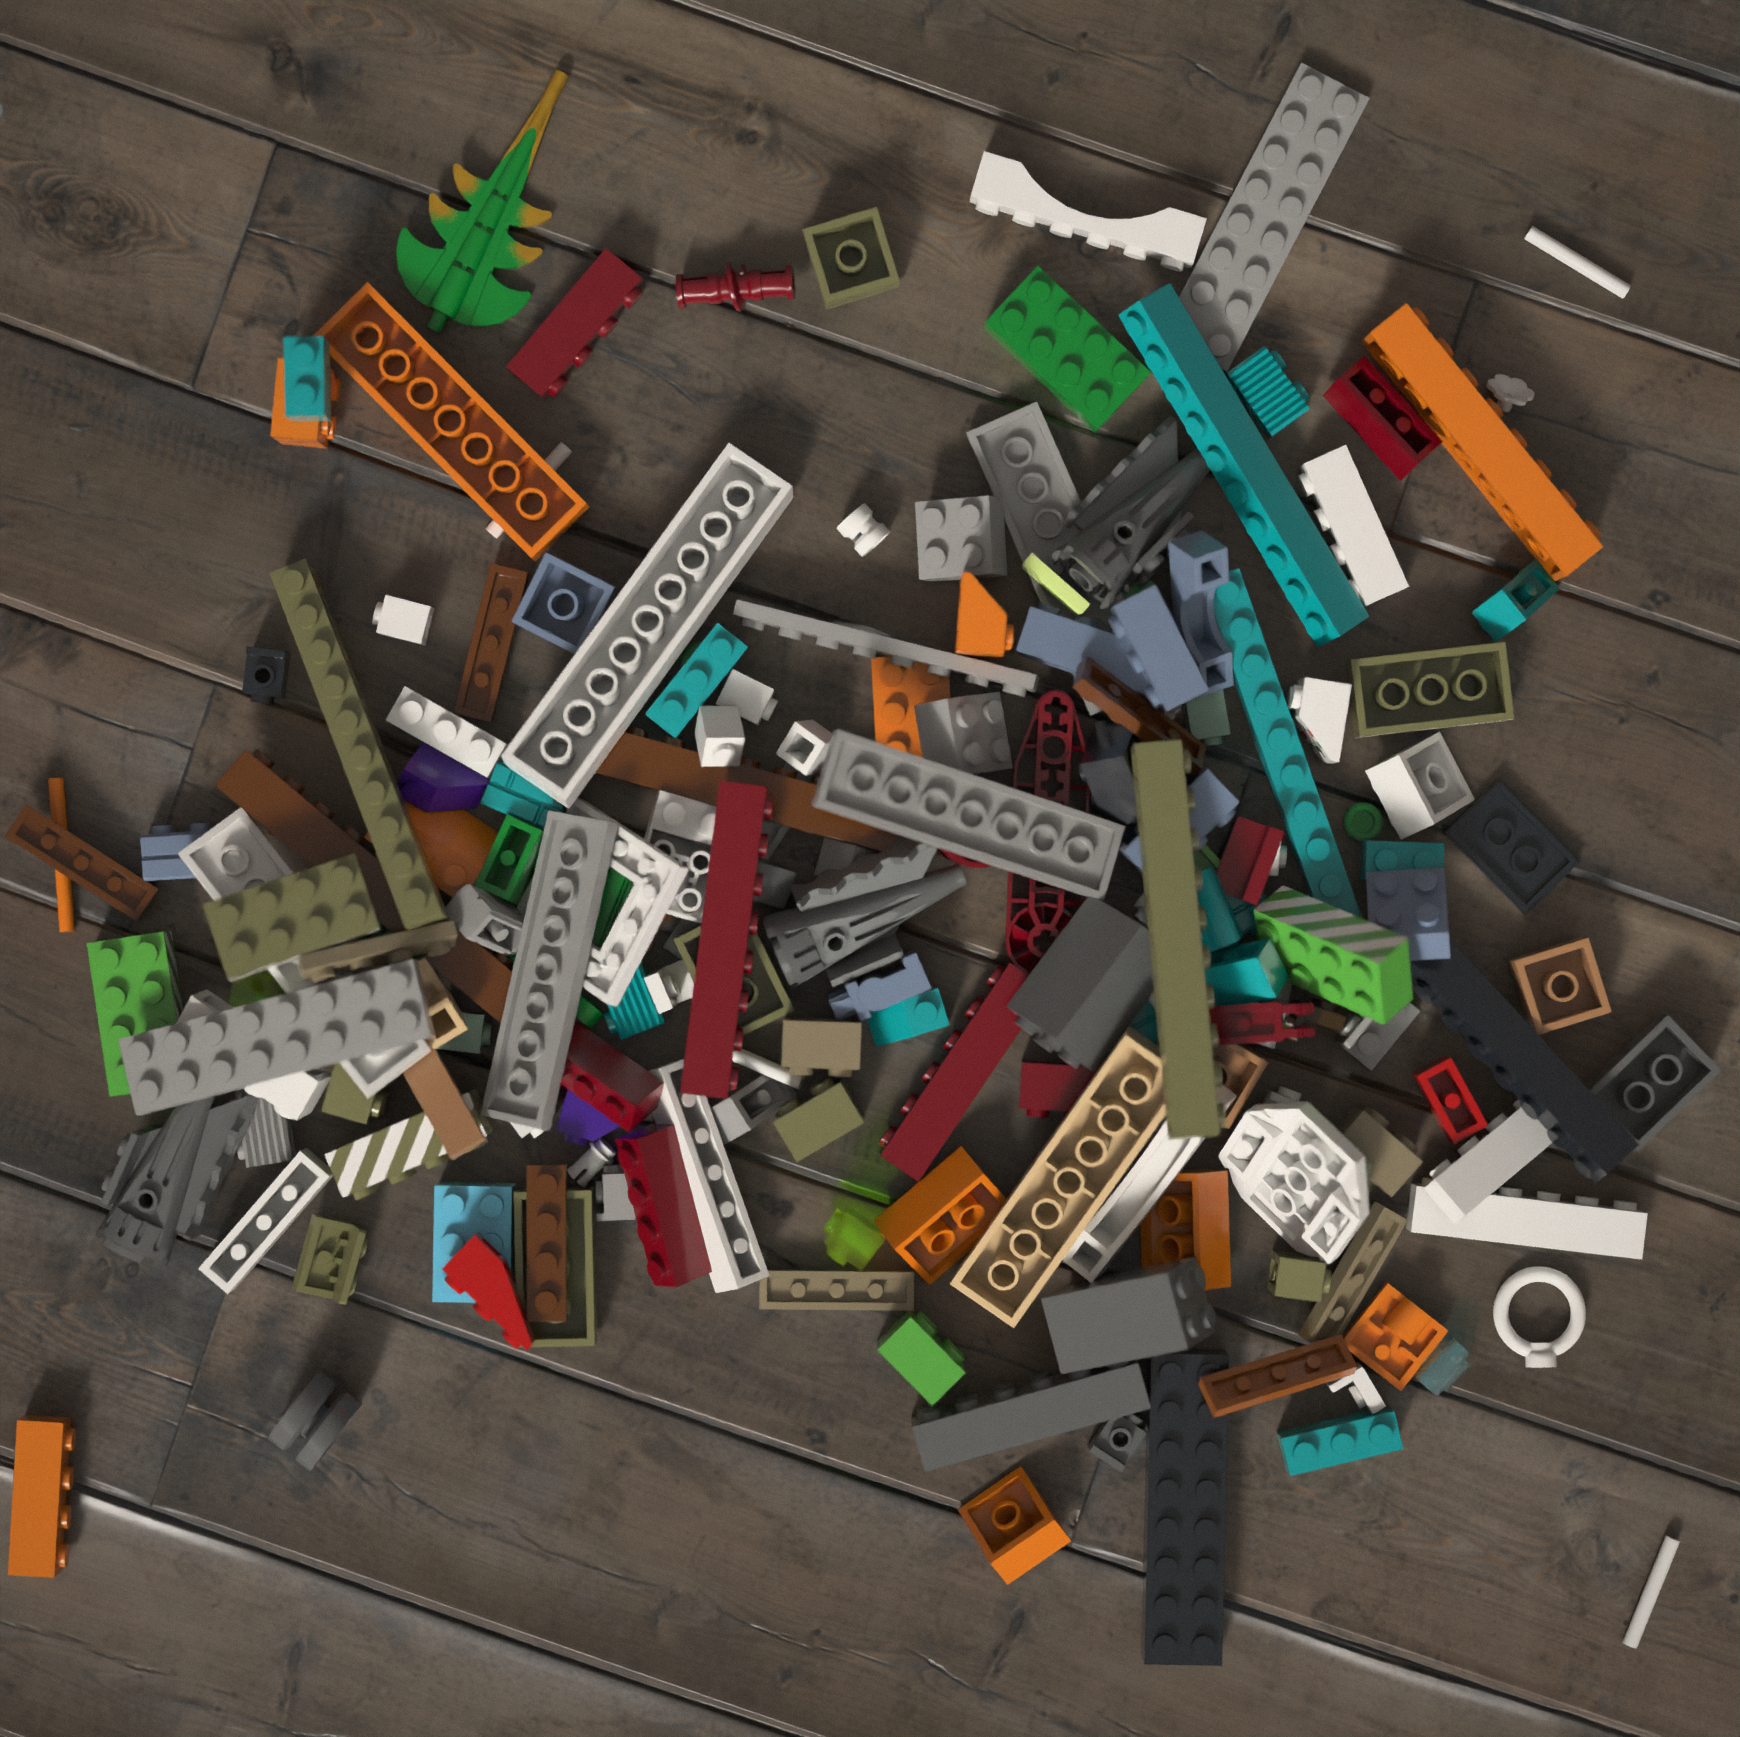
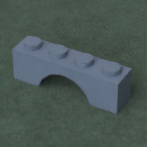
M1201 530L1169 541L1172 616L1209 689L1207 692L1199 695L1203 697L1234 686L1232 651L1225 643L1219 631L1214 614L1215 590L1218 586L1229 583L1228 549L1225 545Z

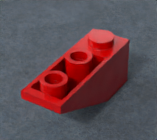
M477 1232L442 1268L447 1274L444 1280L458 1294L461 1295L465 1291L475 1301L472 1307L482 1318L488 1322L493 1318L503 1328L500 1333L510 1345L516 1349L522 1346L527 1351L535 1342V1338L530 1324L527 1322V1315L507 1259Z

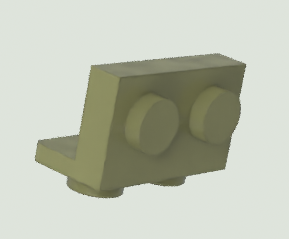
M312 1214L292 1289L296 1292L330 1298L339 1304L346 1305L348 1297L354 1293L357 1285V1274L355 1271L359 1258L364 1256L367 1249L366 1230L356 1223Z

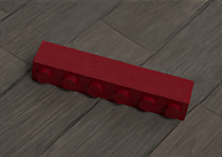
M1010 962L1007 963L1005 968L998 964L986 982L991 987L983 1000L976 997L964 1014L970 1020L962 1032L956 1028L942 1047L948 1052L941 1063L938 1064L933 1061L921 1078L922 1081L927 1083L918 1096L914 1093L910 1094L899 1111L905 1115L897 1128L890 1125L878 1142L883 1147L880 1156L918 1182L1021 1030L1014 1023L1018 1016L1006 1005L1029 975Z

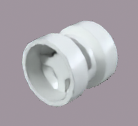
M865 503L853 511L836 528L844 537H849L855 543L854 549L861 557L868 554L890 533L883 523H877L872 517L873 511Z

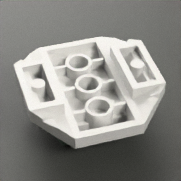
M1309 1102L1257 1104L1246 1111L1218 1155L1224 1168H1229L1232 1182L1241 1198L1297 1252L1319 1257L1320 1261L1330 1264L1340 1256L1369 1214L1368 1188L1373 1164Z

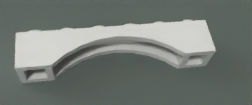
M985 151L970 196V202L976 204L975 209L982 213L997 216L998 212L1001 211L1013 215L1012 220L1021 225L1034 227L1036 222L1050 226L1049 232L1055 235L1071 238L1072 234L1087 237L1086 243L1102 249H1108L1109 245L1123 248V254L1138 260H1145L1146 256L1160 259L1161 266L1174 271H1182L1183 267H1192L1207 218L1171 207L1151 215L1131 219H1107L1087 215L1065 206L1047 194L1032 179L1021 162Z
M1224 1085L1216 1087L1217 1103H1223L1226 1111L1236 1098V1095ZM1165 1121L1124 1180L1085 1227L1063 1258V1261L1090 1283L1100 1277L1206 1137L1168 1140L1167 1121Z

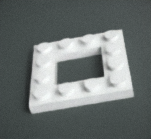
M577 797L565 814L618 824L609 866L635 883L602 948L600 949L593 943L591 944L582 985L583 988L606 1004L617 1007L689 869L584 799ZM533 877L517 906L523 917H525Z

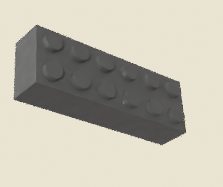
M1137 1360L1055 1376L1051 1375V1371H1045L1029 1376L1030 1383L1015 1387L1014 1382H1006L991 1387V1394L977 1397L976 1392H971L955 1397V1404L940 1408L937 1402L933 1406L927 1404L917 1408L918 1414L911 1416L924 1471L927 1472L1150 1409L1151 1406Z

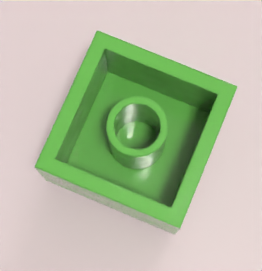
M907 1311L877 1340V1350L933 1406L966 1373L963 1363L965 1360L963 1357L964 1353L949 1338L944 1342L940 1340L936 1335L938 1332L936 1330L937 1326L923 1311H920L917 1315L913 1311Z

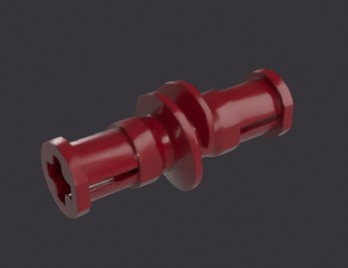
M726 262L725 274L710 273L707 276L685 277L684 274L676 275V296L680 309L686 308L687 304H720L724 301H732L736 311L742 312L745 309L747 299L758 301L764 300V298L787 296L788 300H794L796 295L795 275L792 265H786L785 269L762 271V269L747 272L745 264H742L739 273H735L731 262Z

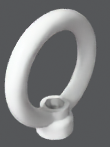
M1535 1266L1514 1273L1501 1285L1494 1301L1493 1318L1497 1332L1503 1342L1516 1353L1525 1356V1367H1557L1556 1356L1569 1350L1579 1339L1584 1329L1586 1306L1581 1291L1567 1275L1550 1267ZM1532 1282H1546L1556 1286L1566 1296L1570 1305V1321L1564 1333L1556 1340L1532 1343L1521 1338L1513 1329L1509 1320V1305L1514 1294L1524 1285Z

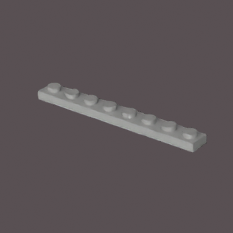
M736 600L733 615L743 619L741 626L764 631L765 625L780 628L778 635L800 641L802 634L817 637L815 644L826 648L838 650L839 643L853 646V654L875 659L876 653L891 656L890 663L912 669L914 662L928 665L927 672L934 675L950 678L952 671L966 675L965 682L982 687H987L989 681L1004 684L1003 692L1025 697L1026 690L1036 692L1040 678L1037 674L741 600Z

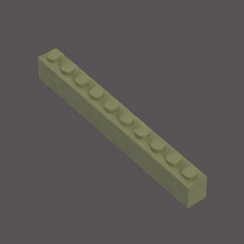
M305 558L270 572L274 587L404 926L408 930L450 920L315 569Z
M1182 740L1135 743L1130 750L1168 1140L1220 1135V1127L1226 1126L1224 1104L1217 1103L1216 1087L1222 1086L1220 1064H1213L1212 1048L1218 1047V1034L1216 1024L1209 1023L1208 1008H1214V994L1212 985H1206L1204 973V969H1210V953L1208 945H1202L1200 930L1206 929V913L1204 906H1198L1197 891L1202 890V873L1200 867H1194L1193 851H1198L1199 843L1196 827L1190 828L1189 812H1194L1195 810L1193 789H1186L1185 773L1191 772L1189 750L1182 749Z

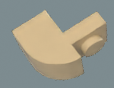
M423 954L415 960L418 962L435 1032V1037L428 1038V1041L435 1050L468 1030L450 991L445 983H442L427 957Z

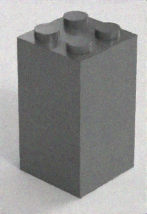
M1087 897L1006 1005L1018 1016L1014 1023L1032 1036L1036 1033L1033 1040L1051 1053L1053 1050L1056 1052L1061 1051L1058 1056L1073 1068L1077 1069L1081 1064L1090 1071L1095 1072L1154 992L1148 931L1138 922L1098 898Z
M1196 1256L1100 1276L1092 1283L1087 1279L1071 1282L1041 1298L1061 1374L1186 1350L1216 1332L1215 1311L1208 1304L1204 1289L1206 1278L1203 1269L1198 1266Z

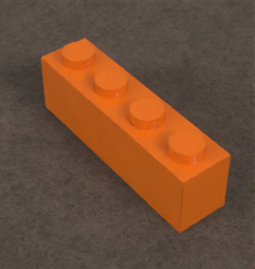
M24 1415L17 1420L8 1575L55 1578L62 1571V1567H67L69 1544H64V1529H69L72 1508L71 1505H66L67 1490L72 1489L74 1481V1468L69 1467L68 1462L69 1451L73 1452L76 1444V1429L71 1428V1417Z

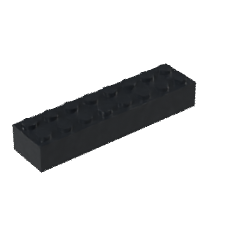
M1186 1349L1148 1357L1147 1396L1151 1408L1147 1409L1141 1641V1656L1144 1664L1222 1666L1228 1414L1214 1418L1198 1384L1201 1377L1229 1369V1354L1224 1349Z

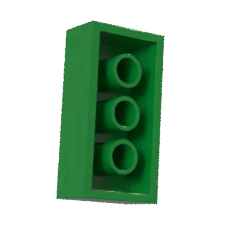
M1039 266L1031 272L984 323L983 329L1095 434L1151 374V371Z

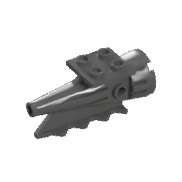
M1171 415L1154 431L1150 432L1130 455L1126 456L1104 480L1091 490L1083 501L1070 510L1063 524L1068 528L1074 525L1080 532L1057 547L1051 555L1053 565L1059 561L1064 569L1059 574L1060 578L1088 601L1090 605L1095 600L1102 603L1099 607L1100 609H1107L1122 590L1128 593L1136 584L1143 588L1157 573L1156 569L1163 561L1166 563L1170 561L1169 541L1191 534L1187 528L1194 516L1188 512L1181 518V510L1211 470L1198 448L1178 461L1177 424Z
M900 838L895 840L882 853L862 854L849 867L842 870L827 869L815 881L806 885H790L798 907L768 914L761 917L768 937L771 938L775 954L791 988L799 986L825 969L834 987L857 979L860 975L876 968L888 967L896 960L905 957L895 934L899 925L955 890L967 885L959 863L925 873L937 847L913 839Z
M248 1095L213 1109L215 1096L186 1103L174 1108L163 1127L153 1124L134 1131L131 1135L127 1134L117 1151V1155L121 1156L115 1170L111 1169L102 1185V1190L106 1192L101 1203L106 1206L114 1205L101 1226H99L95 1235L97 1239L105 1236L104 1246L130 1260L142 1263L146 1256L155 1259L153 1266H167L178 1231L184 1233L183 1238L189 1241L202 1234L204 1221L217 1201L221 1183L233 1165L237 1147L249 1129L250 1118L258 1097Z

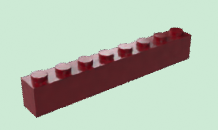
M719 781L680 1093L727 1099L728 1089L736 1090L739 1067L732 1066L733 1051H741L744 1028L737 1027L738 1012L746 1013L749 989H741L743 973L751 974L754 951L746 950L748 934L756 935L759 912L751 911L753 895L761 896L763 873L756 872L758 856L766 857L768 834L761 833L763 818H771L773 795L766 794L767 786Z

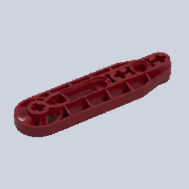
M1057 689L1049 690L1042 694L1037 701L1013 765L1012 788L1032 787L1034 796L1069 807L1070 789L1085 790L1084 812L1089 814L1090 788L1088 783L1086 782V786L1070 785L1071 751H1082V755H1084L1086 746L1074 702L1066 692ZM1053 698L1059 699L1060 706H1065L1066 711L1059 714L1057 726H1066L1065 733L1058 730L1043 732V724L1050 726L1052 722V715L1050 712H1045V706L1050 705ZM1036 720L1035 744H1026ZM1073 722L1080 747L1072 746ZM1057 737L1062 741L1064 751L1059 758L1052 759L1044 754L1042 746L1046 738ZM1024 748L1035 749L1033 783L1017 782L1018 764ZM1041 762L1048 765L1064 764L1063 771L1055 770V782L1061 783L1062 789L1055 791L1054 797H1048L1047 790L1041 789V782H1046L1049 778V769L1042 771ZM1008 871L1005 923L1006 950L1014 966L1030 975L1039 963L1040 958L1045 955L1052 945H1047L1046 951H1038L1037 949L1040 946L1037 944L1033 945V938L1040 936L1041 930L1046 929L1050 931L1048 936L1051 937L1053 935L1055 941L1060 935L1059 931L1064 929L1073 917L1070 912L1064 909V905H1077L1081 907L1085 901V896L1080 895V902L1064 901L1065 889L1049 887V884L1044 883V887H1035L1036 880L1029 878L1028 899L1011 898L1013 872ZM1047 892L1057 894L1056 904L1048 902L1035 903V893ZM1011 902L1027 903V906L1019 910L1010 921ZM1044 906H1047L1046 923H1043ZM1018 921L1030 930L1026 932L1014 923ZM1025 947L1029 949V951L1014 958L1013 954Z

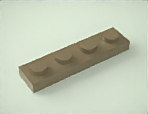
M454 920L303 954L299 956L298 969L302 982L312 980L313 983H323L336 977L335 974L351 971V974H361L371 971L374 965L386 962L394 965L412 960V956L425 953L429 957L446 954L451 950V947H455L458 934Z
M1376 1201L1374 1202L1368 1216L1361 1224L1331 1276L1329 1293H1322L1321 1302H1316L1298 1336L1313 1343L1343 1334L1406 1225L1407 1219Z
M767 1269L770 1276L760 1280L759 1309L914 1311V1270Z

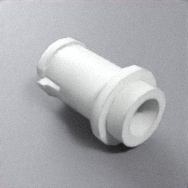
M601 1137L597 1141H591L589 1143L590 1148L567 1169L573 1179L578 1176L577 1183L583 1187L603 1168V1165H611L614 1162L613 1157L617 1154L614 1148Z

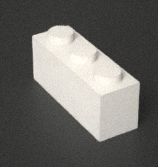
M408 687L403 688L386 718V721L487 778H491L497 762L502 761L501 756L509 746L504 741Z

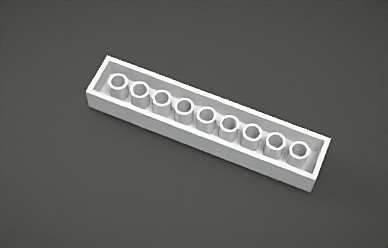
M728 443L501 757L505 765L569 809L793 499L792 485Z

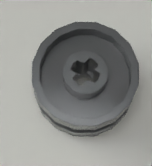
M319 1371L305 1389L301 1388L279 1416L281 1420L267 1438L281 1450H286L294 1444L301 1434L305 1436L306 1439L296 1451L295 1460L310 1472L363 1405L360 1400L349 1392L340 1394L330 1408L324 1405L335 1390V1381L322 1371Z

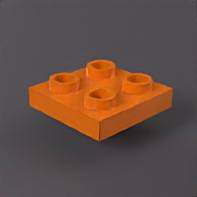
M1385 1282L1343 1335V1339L1351 1353L1398 1390L1402 1391L1447 1334L1448 1330L1389 1283Z

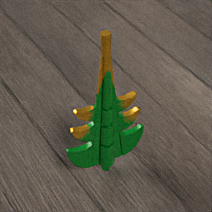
M555 69L539 103L487 181L471 175L458 163L453 165L454 181L458 191L471 204L467 211H458L447 206L435 193L429 195V213L432 224L439 236L446 242L442 249L430 248L420 243L411 235L407 228H402L396 249L398 272L410 294L420 303L433 310L426 325L427 329L440 334L447 318L470 327L483 328L498 325L518 314L530 300V292L509 289L500 284L492 274L495 268L516 269L530 264L543 253L541 248H532L518 243L508 234L510 225L529 228L540 225L552 218L550 211L532 207L520 197L550 114L569 78L564 72Z

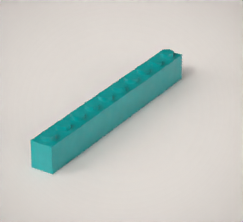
M1170 283L1121 312L1118 316L1125 326L1127 333L1131 336L1147 366L1164 391L1166 398L1173 406L1187 433L1191 436L1207 466L1224 491L1226 498L1233 506L1247 533L1251 536L1268 568L1272 571L1287 600L1293 606L1317 648L1343 635L1368 618L1369 615L1172 285Z
M1240 569L1229 571V583L1218 586L1214 593L1215 619L1225 643L1232 651L1233 684L1308 896L1362 918Z

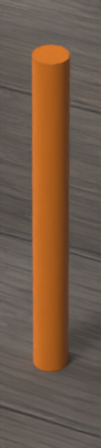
M64 777L48 778L51 820L68 831ZM55 869L59 932L75 931L71 879Z

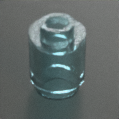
M1454 1338L1449 1343L1442 1339L1414 1376L1438 1397L1443 1390L1447 1392L1471 1366L1466 1360L1470 1353Z

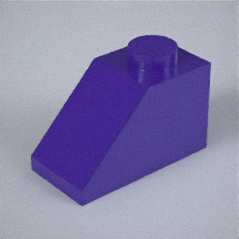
M423 742L404 767L397 784L404 800L428 813L476 809L483 798L490 779Z
M567 1090L556 1131L564 1133L563 1140L585 1145L586 1140L595 1141L620 1127L590 1104L579 1099L573 1092Z

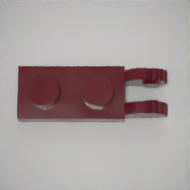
M1282 1002L1208 1008L1209 1023L1216 1024L1218 1045L1285 1041V1038L1316 1036L1315 1027L1299 1026L1295 1029H1284L1283 1014L1295 1013L1296 1015L1314 1012L1313 1003L1282 1005Z

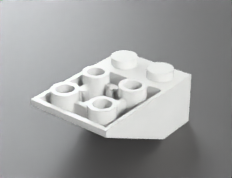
M660 790L655 798L644 840L689 869L666 914L701 924L716 806Z

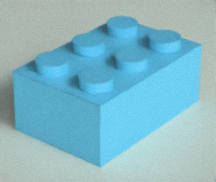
M438 1182L434 1185L432 1302L475 1303L465 1291L460 1295L446 1283L444 1278L447 1274L442 1268L477 1232L507 1259L514 1279V1191L516 1190V1183Z

